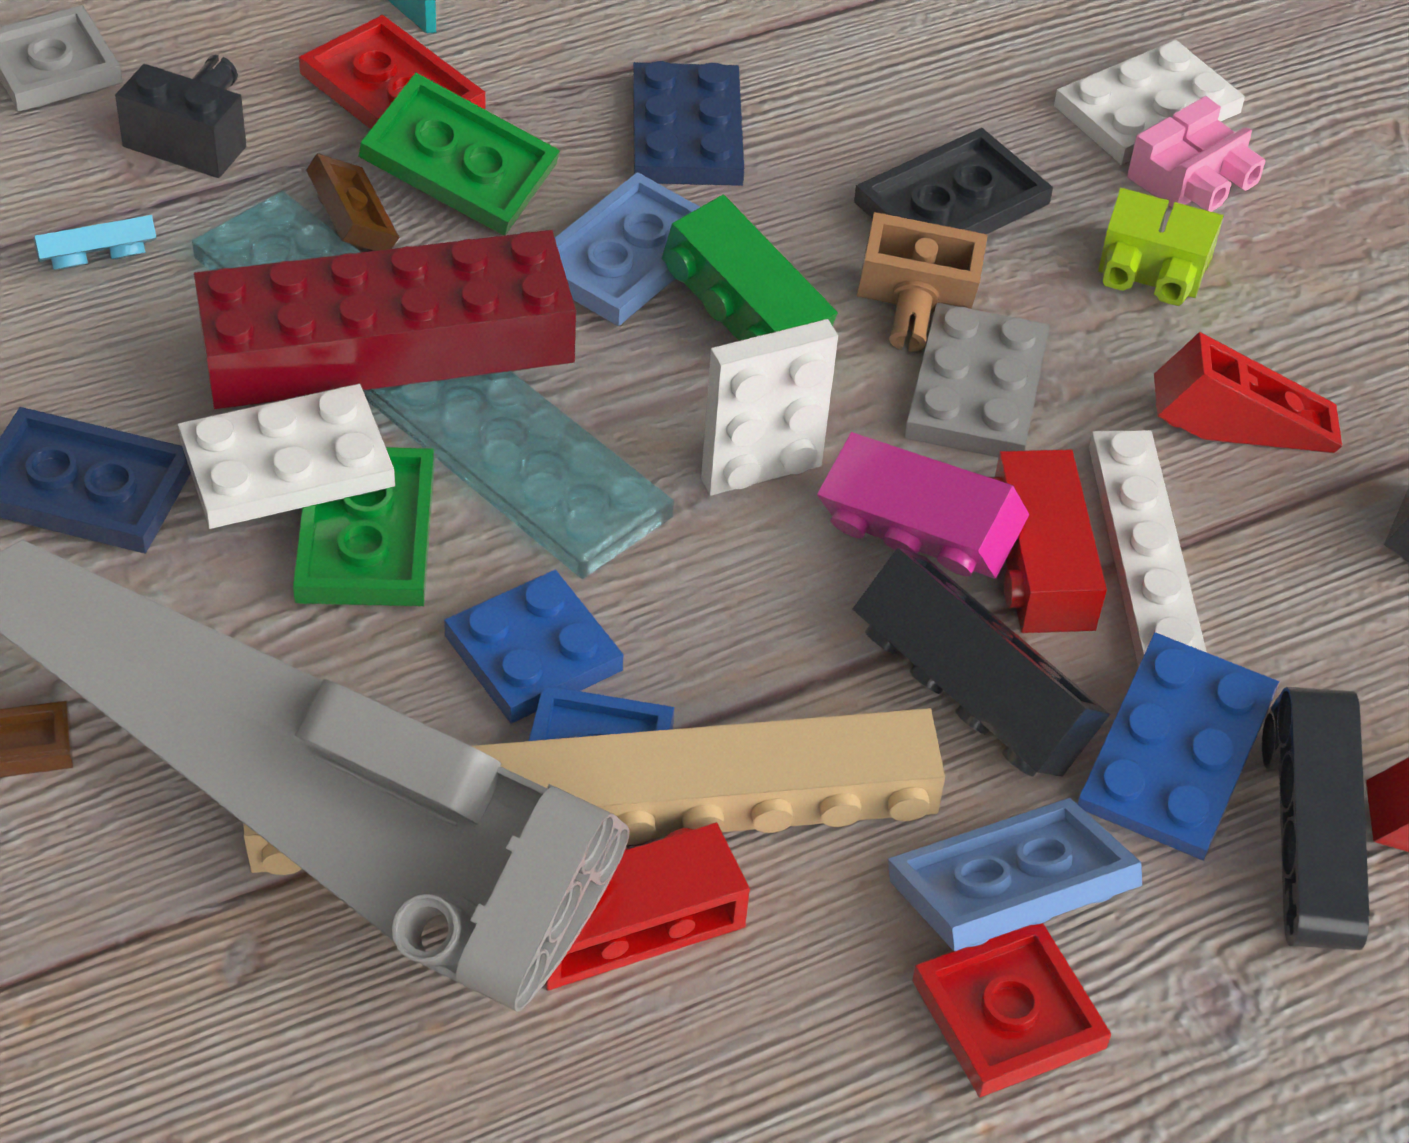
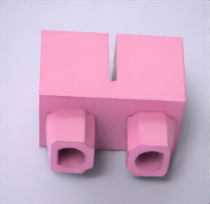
M1204 96L1173 114V118L1169 116L1136 136L1127 178L1155 197L1169 200L1168 205L1172 208L1175 202L1186 205L1193 201L1202 209L1212 212L1222 206L1223 202L1228 198L1231 182L1244 191L1258 184L1265 159L1248 148L1252 129L1243 127L1236 132L1231 130L1218 120L1221 106L1207 96Z

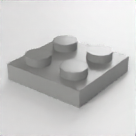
M83 5L0 27V80L18 112L30 108L43 107L51 102L84 93L97 92L102 88L123 83L118 61Z

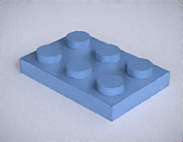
M638 172L635 173L555 237L573 300L613 324L620 326L676 279L668 270L666 263L661 259L673 222L700 208V206Z
M1071 798L888 858L889 877L892 885L953 951L984 944L994 937L1029 925L1044 923L1054 916L1092 903L1107 901L1114 895L1142 886L1141 861Z

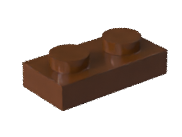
M317 153L306 169V172L318 193L319 201L324 205L336 229L335 232L338 238L347 246L357 250H363L364 248L374 251L392 249L400 237L363 167Z

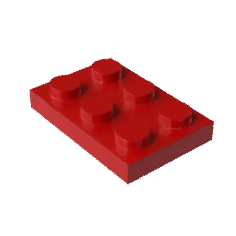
M383 14L299 56L300 74L370 129H372L415 73L486 109L484 90Z

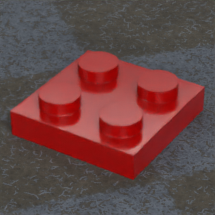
M1044 923L1029 925L989 939L984 944L966 947L915 965L912 981L979 1098L1107 1049L1111 1032Z

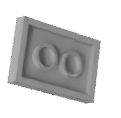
M937 303L907 420L905 439L999 457L1000 451H1024L1050 324Z

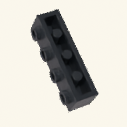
M897 547L852 608L869 624L865 633L873 642L892 654H897L900 651L914 664L910 669V673L917 681L937 694H941L943 691L949 694L960 704L955 710L959 718L981 734L987 735L991 731L1006 745L1002 751L1003 756L1012 765L1029 776L1034 777L1036 773L1063 777L1111 715L923 555Z

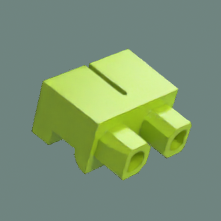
M1120 187L1108 225L1098 272L1103 273L1104 286L1121 291L1132 288L1134 282L1155 287L1154 295L1158 297L1159 301L1175 306L1183 304L1187 296L1196 298L1204 272L1208 269L1212 260L1224 215L1175 202L1165 230L1162 232L1169 200Z

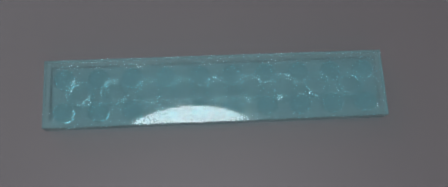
M284 191L275 194L192 240L194 258L210 271L222 268L336 256L346 253H361L351 244L342 242L336 232ZM511 371L363 390L366 400L423 448H434V457L582 580L673 517L674 500Z

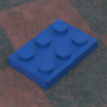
M1154 632L1080 794L1078 805L1090 814L1204 861L1280 681Z

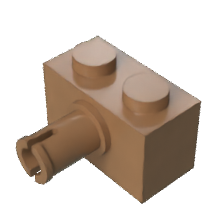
M874 212L865 249L857 297L897 304L893 328L889 336V342L892 346L903 350L907 331L911 330L908 352L924 349L927 344L931 311L935 312L937 303L972 309L980 284L987 234Z

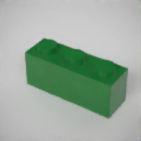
M724 194L672 223L661 259L666 263L673 277L684 282L702 301L709 315L713 319L720 321L738 341L826 319L833 326L838 312Z

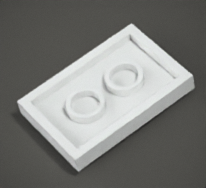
M1174 40L1057 89L1054 107L1118 163L1123 165L1131 161L1138 134L1169 116L1173 118V114L1202 97L1207 96L1221 106L1218 120L1221 122L1241 113L1245 96L1180 42Z
M828 319L711 348L701 480L710 496L734 489H744L756 483L790 474H800L809 469L822 466L838 334Z
M361 384L178 423L180 441L209 529L395 486L394 467Z

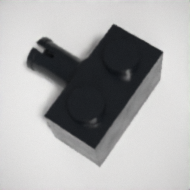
M212 55L192 79L144 63L115 94L122 146L220 179L247 147L241 94L227 90L238 78V73L233 63L223 57L216 65L219 61V55Z

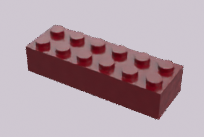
M553 230L194 272L201 332L214 410L283 401L356 384H361L363 390L575 363L576 309Z

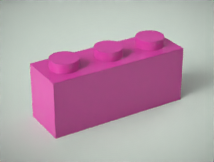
M853 432L847 438L817 493V496L832 516L830 519L831 523L843 533L859 539L863 538L867 533L883 539L884 543L893 550H896L898 547L917 554L921 552L935 557L946 569L966 577L971 576L974 571L996 579L1029 516L1013 485Z

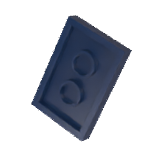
M664 61L652 63L633 62L634 174L638 172L658 184L743 186L745 168L739 65H722L719 63L678 64Z
M19 407L0 437V518L146 554L188 480L191 471L181 445Z

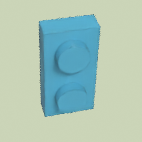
M152 215L36 235L34 236V243L38 261L51 260L53 270L88 264L86 253L109 249L111 259L146 253L144 243L152 242L157 237Z

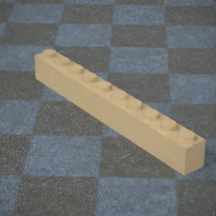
M931 708L472 746L502 763L501 767L546 788H548V784H551L613 813L629 827L627 845L645 843L652 838H662L678 829H696L716 822L722 832L756 829L764 833H775L785 830L790 826L826 824L831 827H843L859 820L883 818L912 821L925 815L938 814L945 781V773ZM244 823V840L251 873L269 872L276 875H288L302 869Z

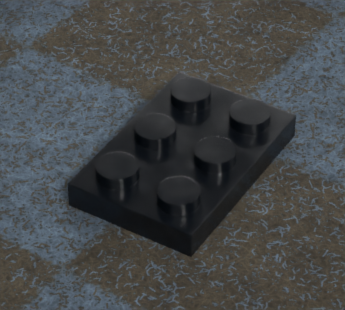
M981 127L856 185L854 203L872 219L874 212L989 234L1049 205L1053 186Z

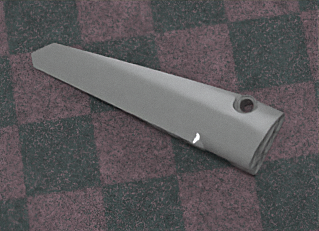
M21 540L0 551V633L364 917L394 941L398 950L410 960L418 962L516 1012L521 1011L543 987L589 920L624 854L630 830L617 816L551 784H548V788L543 787L501 767V762L466 743L328 679L321 680L25 540ZM445 915L449 929L445 941L438 948L426 951L422 945L421 938L424 926L433 917Z

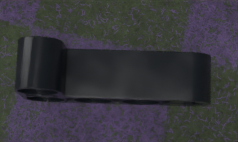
M1285 687L1269 708L1264 719L1261 750L1265 768L1279 770L1283 917L1286 941L1289 946L1359 951L1364 948L1367 941L1370 916L1359 699L1354 691Z

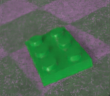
M415 73L361 141L358 157L501 235H506L556 166L560 150L424 76Z
M386 447L394 467V487L302 508L293 583L295 603L424 606L435 467L434 448Z

